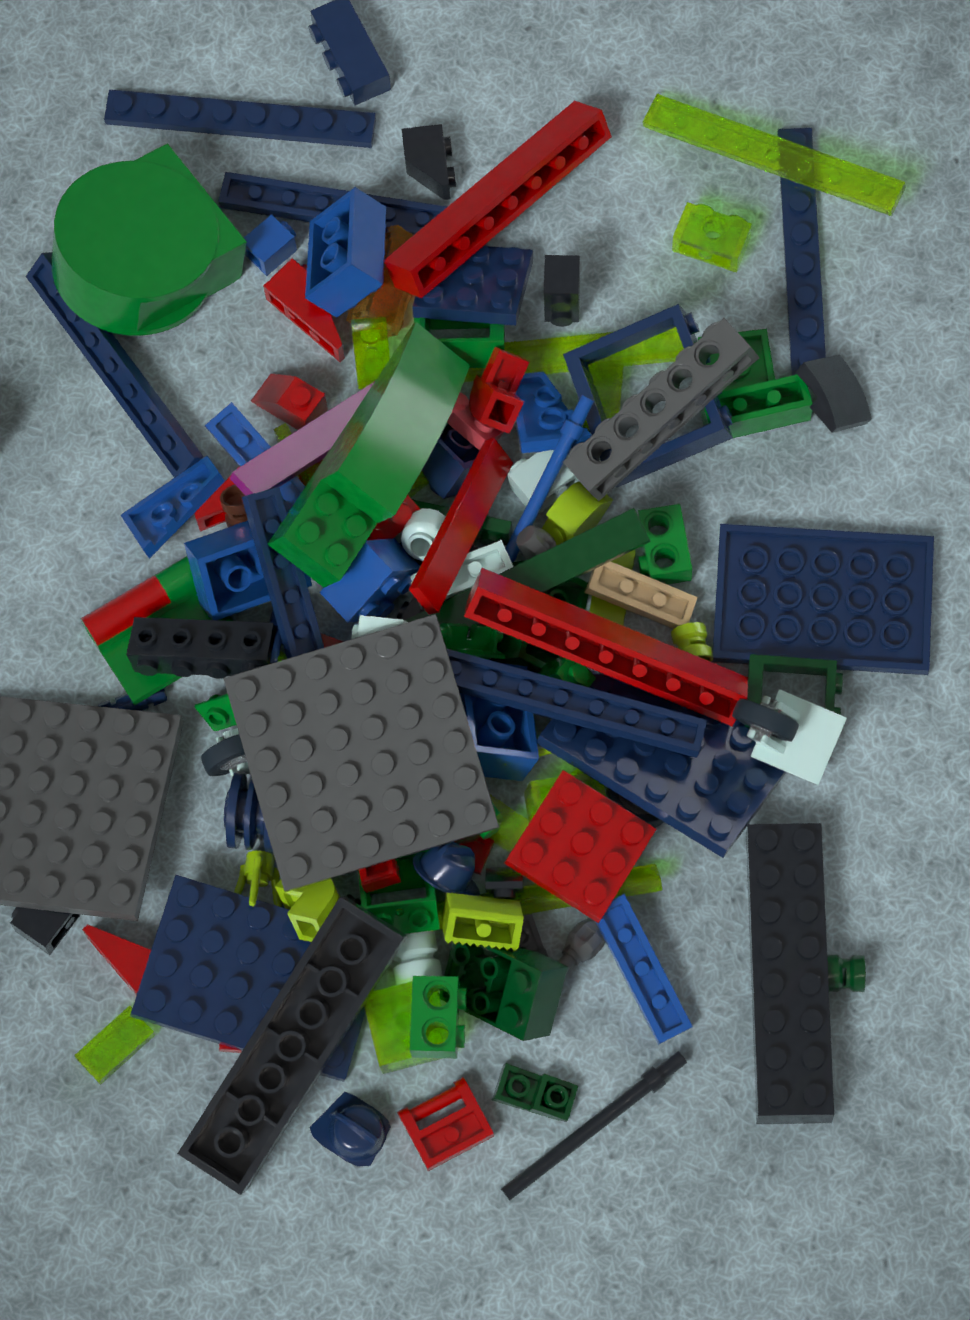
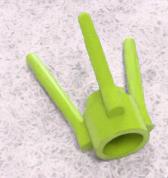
M250 851L246 854L245 865H240L239 878L234 893L241 895L247 880V884L251 885L249 905L252 907L256 905L259 887L268 886L269 881H271L274 905L282 907V901L275 888L280 878L278 868L274 867L275 856L265 851Z

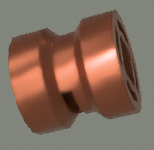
M236 485L226 488L220 495L222 509L226 512L225 520L227 527L248 520L242 497L246 495Z

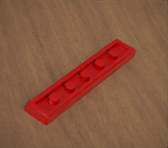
M495 438L484 441L409 588V591L428 614L439 612L513 464Z

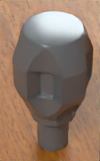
M533 525L525 527L518 534L516 540L521 554L526 559H530L557 546L554 538L548 532Z
M587 918L579 922L569 933L564 950L562 951L563 956L557 961L568 966L567 972L574 965L578 966L580 962L583 963L595 957L603 948L605 940L594 920Z

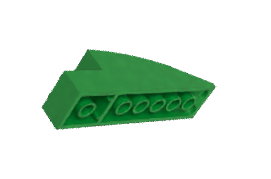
M417 322L413 323L268 542V545L323 588L340 581L377 523L395 516L411 490L453 411L470 365Z

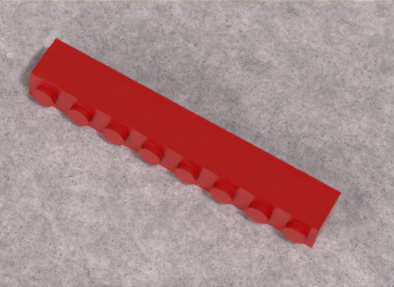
M574 100L383 260L394 287L423 298L607 142L612 136L602 109Z
M481 568L468 596L464 614L466 618L732 727L736 721L732 716L736 703L739 699L747 700L748 677L487 569Z

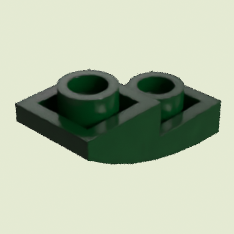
M505 1063L502 1066L492 1101L567 1122L579 1086L547 1074L538 1075Z

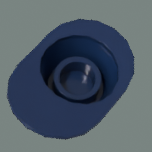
M451 842L431 848L427 852H419L413 857V865L417 873L431 886L447 893L480 896V890L472 880L475 871V854L470 847Z
M344 1091L309 1128L312 1136L323 1147L346 1162L355 1166H371L376 1155L384 1145L391 1125L389 1120L380 1111L357 1096Z

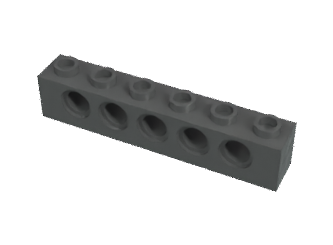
M725 318L711 324L703 332L702 338L693 346H688L679 352L674 363L665 371L657 372L650 379L649 385L639 394L629 397L616 415L602 421L597 426L595 433L587 441L574 446L569 452V457L563 461L564 464L582 485L600 501L759 359L758 355ZM719 353V358L714 364L706 365L707 359L712 354ZM692 377V383L689 387L679 389L680 383L684 379ZM665 401V407L662 411L652 413L657 403ZM634 425H639L637 433L627 438L626 433L628 429ZM607 449H612L610 457L600 462L601 453Z

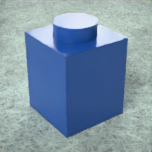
M271 214L244 237L247 242L245 256L268 276L297 251L296 233L286 221L280 223Z

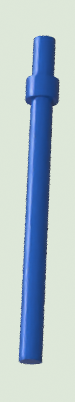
M581 395L570 419H565L559 431L562 435L505 548L511 562H515L520 552L516 543L518 534L525 527L534 524L564 463L563 461L566 459L574 441H579L585 429L582 425L594 403L588 397Z

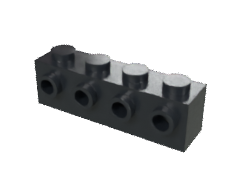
M134 617L126 655L134 672L146 676L161 673L174 674L179 677L208 675L212 678L223 679L227 676H233L271 664V653L277 630L274 623Z

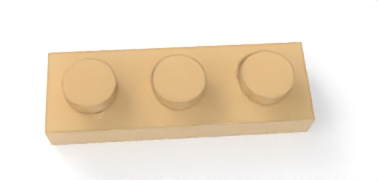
M611 561L592 570L585 593L673 629L689 623L698 598Z

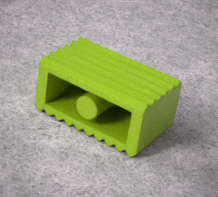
M447 893L441 921L445 941L447 943L453 941L454 944L460 942L462 945L468 943L469 946L475 944L477 947L482 944L484 948L488 945L491 948L497 946L499 950L503 947L506 950L510 948L513 951L519 948L524 919L520 901Z

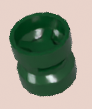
M827 955L829 992H839L842 988H850L852 992H865L866 967L864 955H852L849 959L841 958L839 955ZM843 968H845V979H843Z

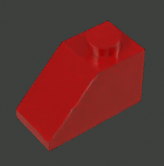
M270 374L251 399L252 403L297 430L328 410L325 393L296 376Z

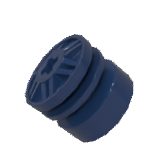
M235 772L224 806V827L226 830L227 847L239 848L244 833L245 849L252 850L256 844L258 834L263 835L265 851L273 852L252 777L247 789L246 773Z

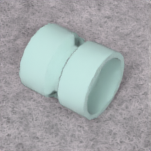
M435 930L406 934L408 936L393 959L399 963L393 968L397 990L412 991L413 976H443L440 960L433 958V955L438 950Z

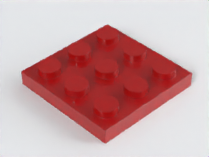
M562 770L504 864L599 923L657 829Z

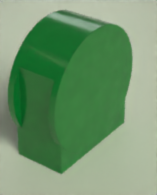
M167 143L134 161L113 162L94 168L80 176L68 187L61 197L55 213L52 275L55 286L64 302L86 322L116 334L130 336L152 335L170 330L184 323L200 309L207 297L240 279L247 242Z

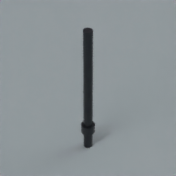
M678 1051L656 1069L653 1066L640 1075L642 1079L503 1186L501 1191L509 1201L649 1092L655 1093L666 1085L665 1080L687 1064L685 1058Z

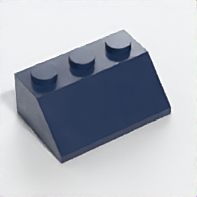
M446 423L419 475L429 484L430 489L443 499L458 494L479 450Z

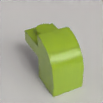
M578 481L566 489L546 513L548 519L541 529L548 532L554 538L556 545H559L596 527L614 499L606 494L598 501Z
M281 879L275 886L284 907L289 909L287 914L299 939L312 942L340 898L333 881L328 879L288 892L284 891Z

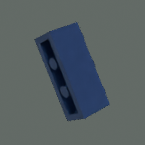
M333 0L310 11L312 24L308 26L309 32L315 44L322 43L325 49L322 55L330 71L335 69L340 78H337L336 82L344 98L350 96L354 106L391 90L389 73L350 0Z

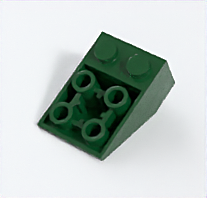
M452 942L444 976L458 977L460 988L467 989L466 1011L464 1012L522 1041L550 1036L568 966L541 953L521 947L515 951L512 948L506 950L504 947L499 950L497 946L491 948L488 945L484 948L482 944L477 947L475 944L469 946L468 943L462 945L460 942L457 944ZM440 991L438 998L447 1003L450 995L445 991Z

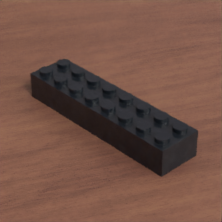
M821 823L747 824L746 855L756 1124L832 1123L834 1117L822 826Z
M341 896L177 1154L239 1195L247 1191L408 936L350 898Z

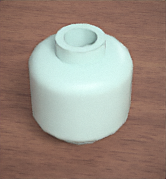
M430 508L415 511L406 523L401 536L402 547L406 553L416 560L423 561L446 516Z

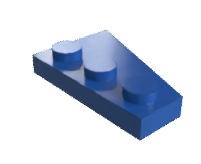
M544 372L525 373L515 393L524 401L516 419L521 453L554 450L562 435L559 431L565 419H570L573 410H568L562 402V395ZM587 428L584 429L579 441H574L571 448L587 441L592 436Z
M207 455L122 513L121 517L150 559L225 480Z

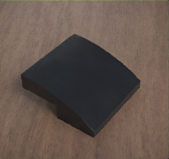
M840 355L803 362L796 371L798 376L818 397L810 406L811 410L832 433L866 425L872 420L864 392L854 373Z

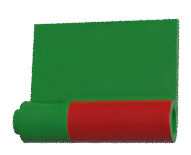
M187 556L80 618L89 636L134 705L182 678L174 674L157 673L153 676H146L134 672L126 655L134 617L211 620L199 604ZM231 616L219 619L220 621H234Z

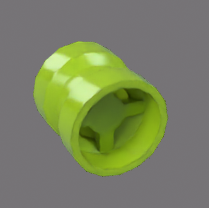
M686 623L671 631L673 644L679 649L710 662L713 660L711 647L706 645L705 641L708 634L704 623Z

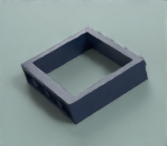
M677 304L563 354L578 398L580 399L581 395L594 401L586 417L591 435L595 433L597 426L607 417L588 365L674 327L678 331L683 348L693 346L697 342L695 333L700 330L692 312L686 313ZM710 357L707 359L706 364L711 362ZM717 395L705 406L711 421L710 424L662 444L615 487L618 488L733 439L729 428L733 424L732 416L726 405L721 406ZM612 449L603 451L600 455V460H607L611 455Z

